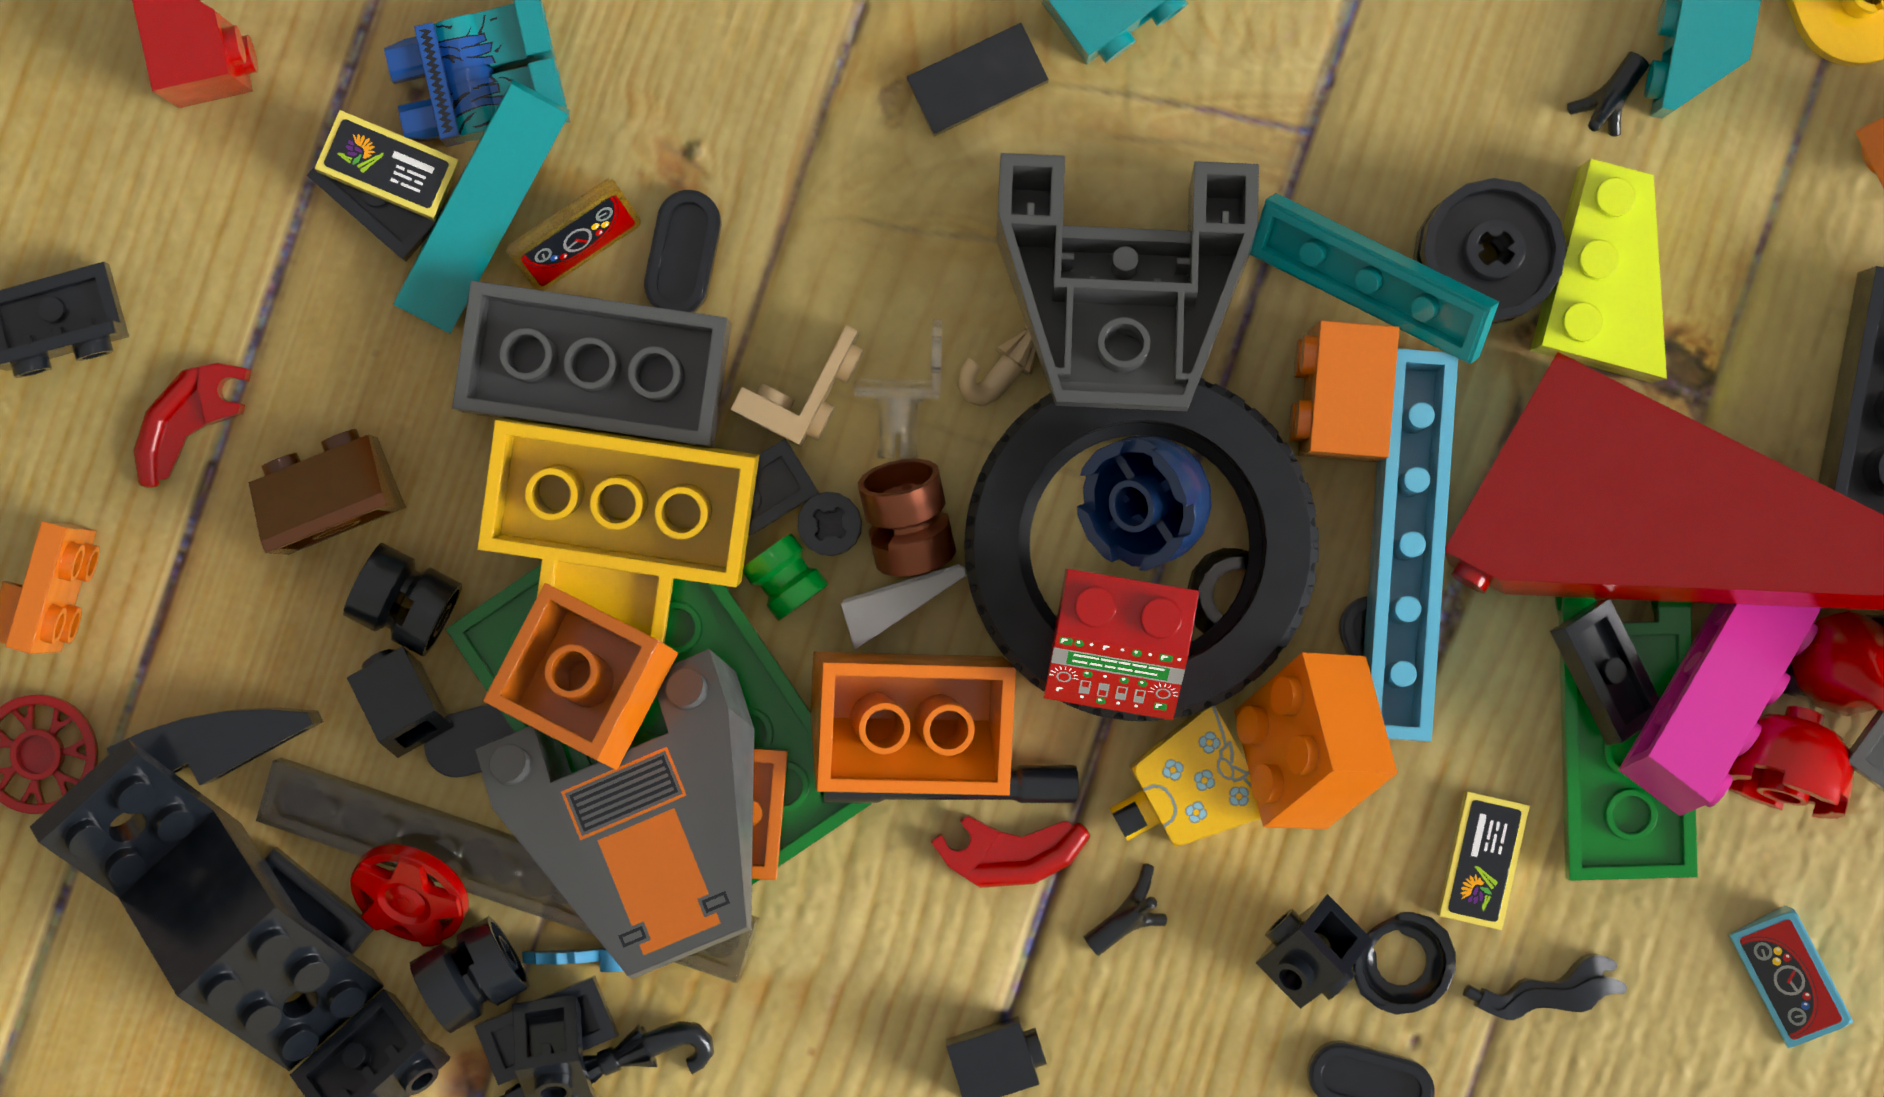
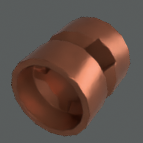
M919 458L901 459L874 467L862 475L858 481V489L865 520L872 525L868 532L877 570L885 575L895 577L914 576L933 571L952 560L956 553L949 515L948 513L941 512L946 501L938 465L930 460Z

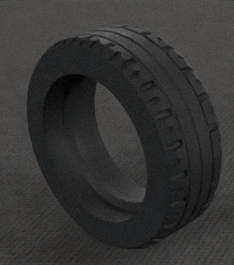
M1200 378L1188 411L1056 406L1051 393L1041 398L1011 424L988 455L973 489L966 518L964 551L970 592L986 631L1000 652L1026 679L1042 691H1045L1057 616L1044 600L1033 573L1030 557V533L1037 504L1054 475L1073 457L1100 442L1124 436H1163L1195 450L1207 458L1226 477L1241 503L1249 537L1246 572L1235 600L1213 627L1190 643L1188 660L1174 718L1203 711L1242 691L1245 686L1259 678L1275 662L1283 648L1287 647L1303 619L1302 615L1305 607H1308L1316 579L1315 568L1319 555V534L1315 522V516H1317L1309 485L1305 483L1302 475L1303 470L1287 442H1283L1276 428L1258 410L1252 409L1238 395L1218 384L1204 381V378ZM1063 702L1081 711L1110 719L1124 721L1164 720L1162 718Z

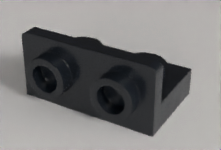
M383 989L290 1074V1077L305 1097H410L432 1085L438 1076V1070L450 1060V1056L443 1047L426 1037L396 995Z

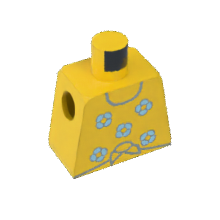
M1213 705L1203 711L1194 713L1129 765L1142 790L1109 808L1127 842L1161 824L1174 847L1261 819L1257 801L1254 799L1251 791V777L1248 765L1216 706Z

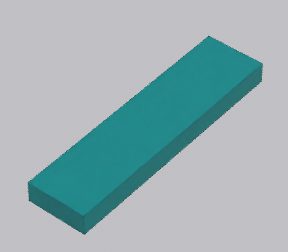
M512 79L396 295L393 305L451 334L468 302L471 280L479 281L568 118L569 109Z
M1278 193L1271 195L1265 200L1252 245L1251 256L1394 327H1400V330L1468 364L1473 363L1480 357L1499 301Z

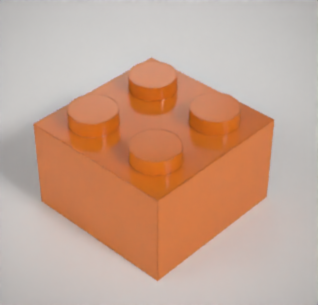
M1321 320L1309 329L1308 335H1304L1302 340H1297L1294 377L1305 379L1303 400L1298 399V402L1292 403L1289 441L1299 442L1298 456L1362 462H1377L1389 458L1400 327Z
M544 583L483 702L618 770L678 652L642 631Z
M1302 652L1234 711L1237 721V735L1243 745L1251 777V791L1254 799L1257 801L1263 827L1328 829L1398 774L1366 656Z

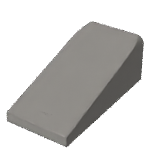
M957 564L843 599L841 607L854 649L868 642L965 577L964 566Z

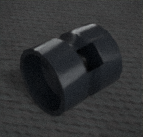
M380 543L360 571L347 598L343 615L373 631H378L386 626L390 628L392 641L421 656H426L440 636L457 603L462 590V583L433 568L418 572L415 570L414 558L385 543ZM405 596L414 601L410 609L401 606Z
M490 916L458 933L455 947L450 948L441 943L409 963L414 981L423 999L437 1021L449 1033L480 1017L483 1014V1003L489 1001L499 1006L530 987L527 974L517 953L502 929Z

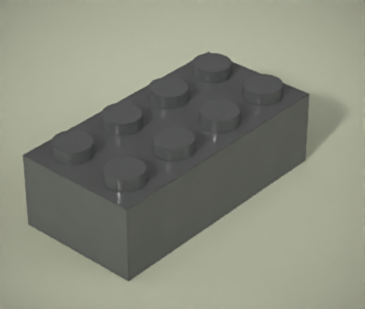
M471 280L452 409L462 413L497 418L506 417L714 448L732 323L726 317Z

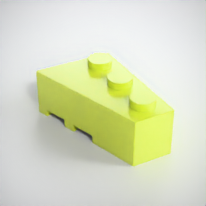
M1591 158L1578 167L1562 227L1566 242L1562 275L1549 296L1542 303L1530 351L1555 357L1557 352L1585 366L1655 383L1667 379L1654 175Z

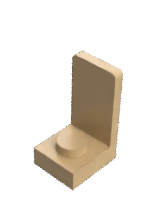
M848 325L845 326L800 415L790 411L795 401L794 399L763 383L760 384L756 393L742 387L730 410L802 447L807 436L818 440L835 406L825 401L836 379L847 384L864 352V349L854 345L859 336L858 330Z

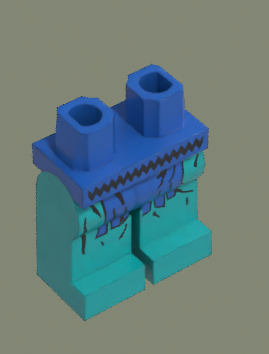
M514 0L513 4L475 14L452 17L435 24L431 22L414 26L416 37L401 40L384 48L389 73L394 84L426 77L431 99L398 106L404 137L416 142L441 139L446 147H450L467 141L480 140L512 79L567 108L559 70L555 62L556 57L545 10L541 0ZM569 116L566 119L565 123H570Z

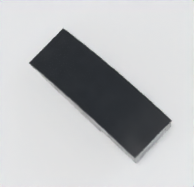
M281 707L236 709L180 719L145 730L128 739L175 774L190 767L198 784L204 785L220 779L324 721L316 710ZM123 741L106 748L108 753L110 754Z

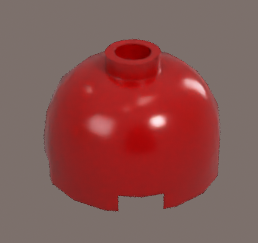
M1787 706L1785 715L1766 714L1759 717L1757 723L1762 726L1757 740L1748 751L1741 756H1737L1728 772L1733 777L1729 790L1751 801L1779 810L1783 809L1784 803L1797 806L1813 804L1815 806L1812 817L1838 819L1846 815L1852 794L1854 767L1849 762L1851 752L1840 735L1823 726L1825 719L1823 714L1805 707Z

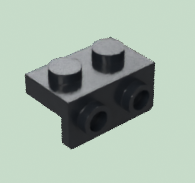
M106 262L96 263L0 290V369L5 371L12 370L14 378L32 376L51 370L50 359L74 353L76 361L89 360L114 352L111 342L129 337L111 268Z

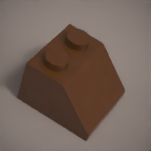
M352 429L322 441L323 453L303 461L300 460L298 453H292L261 466L265 476L248 483L259 537L265 553L290 555L406 508L378 437L372 435L360 437L357 429Z

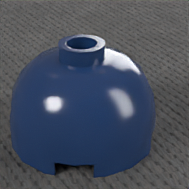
M1130 436L1096 450L1082 467L1080 476H1086L1083 486L1084 504L1077 506V515L1087 539L1106 560L1110 562L1121 560L1130 566L1140 567V571H1148L1181 557L1203 535L1212 507L1210 483L1202 465L1186 448L1163 436Z

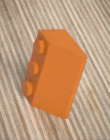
M813 651L810 715L816 791L1010 795L1016 669L1003 656Z

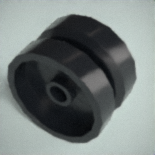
M1490 178L1465 184L1430 211L1417 232L1413 260L1499 301L1491 324L1495 325L1512 321L1527 313L1549 296L1562 275L1566 242L1561 221L1543 196L1521 182ZM1479 244L1491 245L1496 251L1497 259L1488 265L1483 263L1478 254L1485 248Z

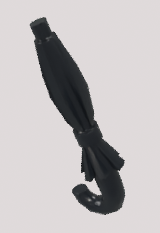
M677 1021L646 1032L644 1027H640L638 1024L615 1048L611 1046L597 1052V1055H583V1063L591 1084H593L603 1074L605 1076L620 1071L621 1067H657L655 1056L682 1045H691L694 1047L695 1052L686 1058V1063L693 1075L703 1069L713 1056L712 1036L696 1022ZM519 1082L499 1097H525Z

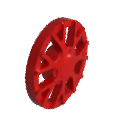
M27 695L13 699L0 707V722L12 713L26 730L13 740L0 728V748H10V761L12 764L10 767L0 768V773L4 774V779L0 783V803L18 812L44 814L58 800L45 803L41 790V779L54 776L61 794L64 796L68 792L67 781L76 785L97 766L98 743L90 722L74 705L50 695ZM36 704L54 707L49 730L35 728ZM28 705L27 716L25 717L18 708ZM61 711L69 716L63 721L60 720ZM74 721L83 739L64 748L57 734L61 729ZM85 745L86 754L79 751V748ZM65 755L85 760L84 770L80 779L70 776L60 769L64 763ZM16 773L31 780L21 800L14 798L4 790ZM33 793L35 794L37 804L27 803Z

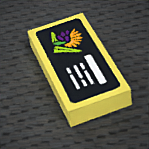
M339 110L314 169L322 175L436 222L460 166V161L457 158Z
M1464 791L1437 911L1438 916L1502 930L1530 808L1529 805Z

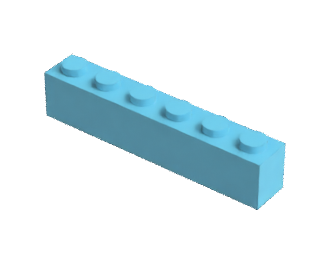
M1398 349L1389 458L1377 461L1363 656L1367 658L1387 736L1391 740L1432 742L1458 358L1446 352Z

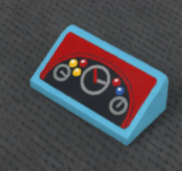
M1784 905L1728 934L1787 1048L1795 1047L1853 1023L1842 998L1798 914L1793 908Z

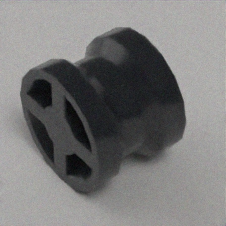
M824 492L814 495L804 503L798 515L797 527L801 540L809 549L820 555L837 556L846 553L856 545L862 531V518L859 509L849 498L839 493Z

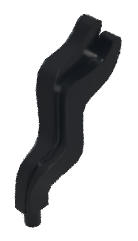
M1587 954L1581 956L1561 978L1555 981L1524 978L1518 980L1506 993L1499 995L1485 988L1479 990L1468 984L1463 991V996L1474 1001L1473 1005L1485 1012L1506 1020H1515L1538 1008L1585 1012L1591 1010L1606 995L1625 994L1627 986L1620 980L1604 976L1603 971H1614L1617 968V963L1614 960L1598 954Z

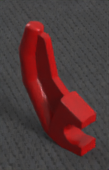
M215 363L182 370L145 412L133 450L139 485L146 488H154L159 486V480H167L173 472L188 436L207 425L244 413L245 405L228 402L222 394V388L230 379L249 382L250 369Z
M967 815L960 820L970 834L969 844L965 848L955 850L949 847L942 834L932 839L931 843L949 868L978 887L987 888L1036 884L1070 866L1090 839V833L1079 822L1071 825L1068 821H1062L1021 837L1001 832Z

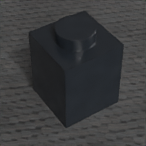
M403 646L396 650L387 649L375 653L363 662L361 670L347 677L378 742L397 758L453 727L422 663Z
M1019 1016L946 1039V1048L962 1097H1002L1040 1085L1035 1068L1047 1065L1036 1028L1023 1031Z

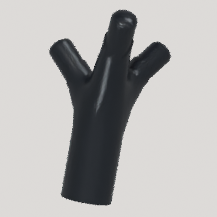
M1629 52L1611 78L1599 90L1584 99L1567 104L1569 114L1573 115L1595 109L1588 123L1589 129L1593 132L1598 131L1607 120L1608 134L1612 137L1621 135V117L1624 104L1631 91L1649 68L1648 61L1635 52Z
M1145 863L1142 865L1136 885L1121 906L1083 936L1096 955L1100 956L1120 939L1136 929L1148 926H1165L1167 924L1166 914L1149 913L1157 906V900L1154 897L1146 898L1154 872V866Z

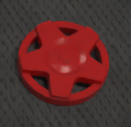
M399 844L374 847L363 854L351 875V892L356 904L362 911L361 918L376 931L383 929L399 938L419 942L423 947L439 945L443 940L454 935L459 930L468 912V894L456 873L437 857L414 847ZM397 862L394 870H387L375 864ZM427 873L441 883L444 888L436 886L427 876ZM451 918L444 923L440 922V919Z

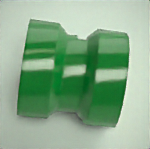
M792 533L776 542L743 568V574L750 584L761 587L768 596L767 607L777 621L785 618L829 585L818 569L809 568L802 558L803 548Z

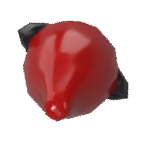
M1848 611L1820 618L1815 623L1818 626L1815 638L1801 654L1794 656L1786 670V673L1790 675V681L1783 693L1795 697L1800 695L1807 696L1816 707L1842 716H1851L1874 709L1884 711V615H1861Z

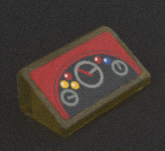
M607 178L507 245L508 249L506 251L536 290L545 291L637 229L641 224V219L614 179L610 180Z

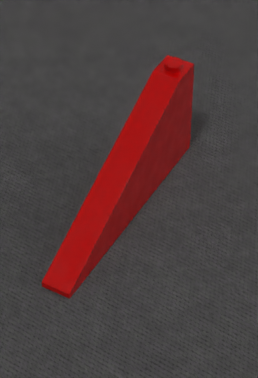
M1557 352L1445 546V556L1448 564L1454 567L1451 573L1452 577L1463 585L1483 594L1490 586L1505 595L1884 610L1883 514Z

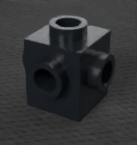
M1327 894L1300 915L1293 909L1283 914L1266 932L1265 936L1272 943L1257 960L1256 964L1301 1009L1320 994H1323L1330 1000L1342 991L1356 974L1351 969L1371 943L1372 939Z

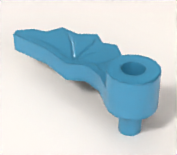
M605 948L522 952V959L525 964L560 965L599 961L600 972L623 971Z

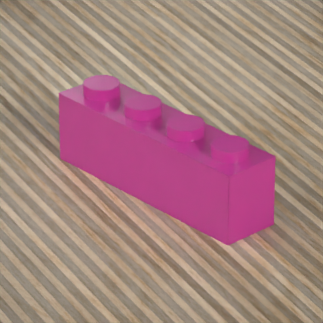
M1716 603L1621 764L1619 771L1679 816L1706 805L1710 808L1718 803L1731 786L1733 777L1728 772L1735 759L1750 749L1761 732L1762 726L1757 721L1764 708L1775 702L1786 689L1790 681V675L1786 673V670L1794 656L1801 654L1815 638L1818 626L1813 622L1821 608Z

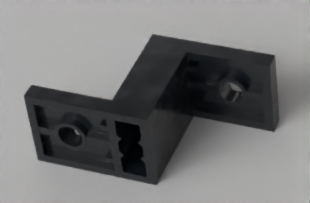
M128 738L30 826L34 836L41 845L119 898L177 997L289 1072L384 987L372 968L301 917L245 828L238 820ZM123 813L134 814L127 822L118 826H110L119 815ZM299 991L303 993L297 999L290 1002H286V1000L295 992Z

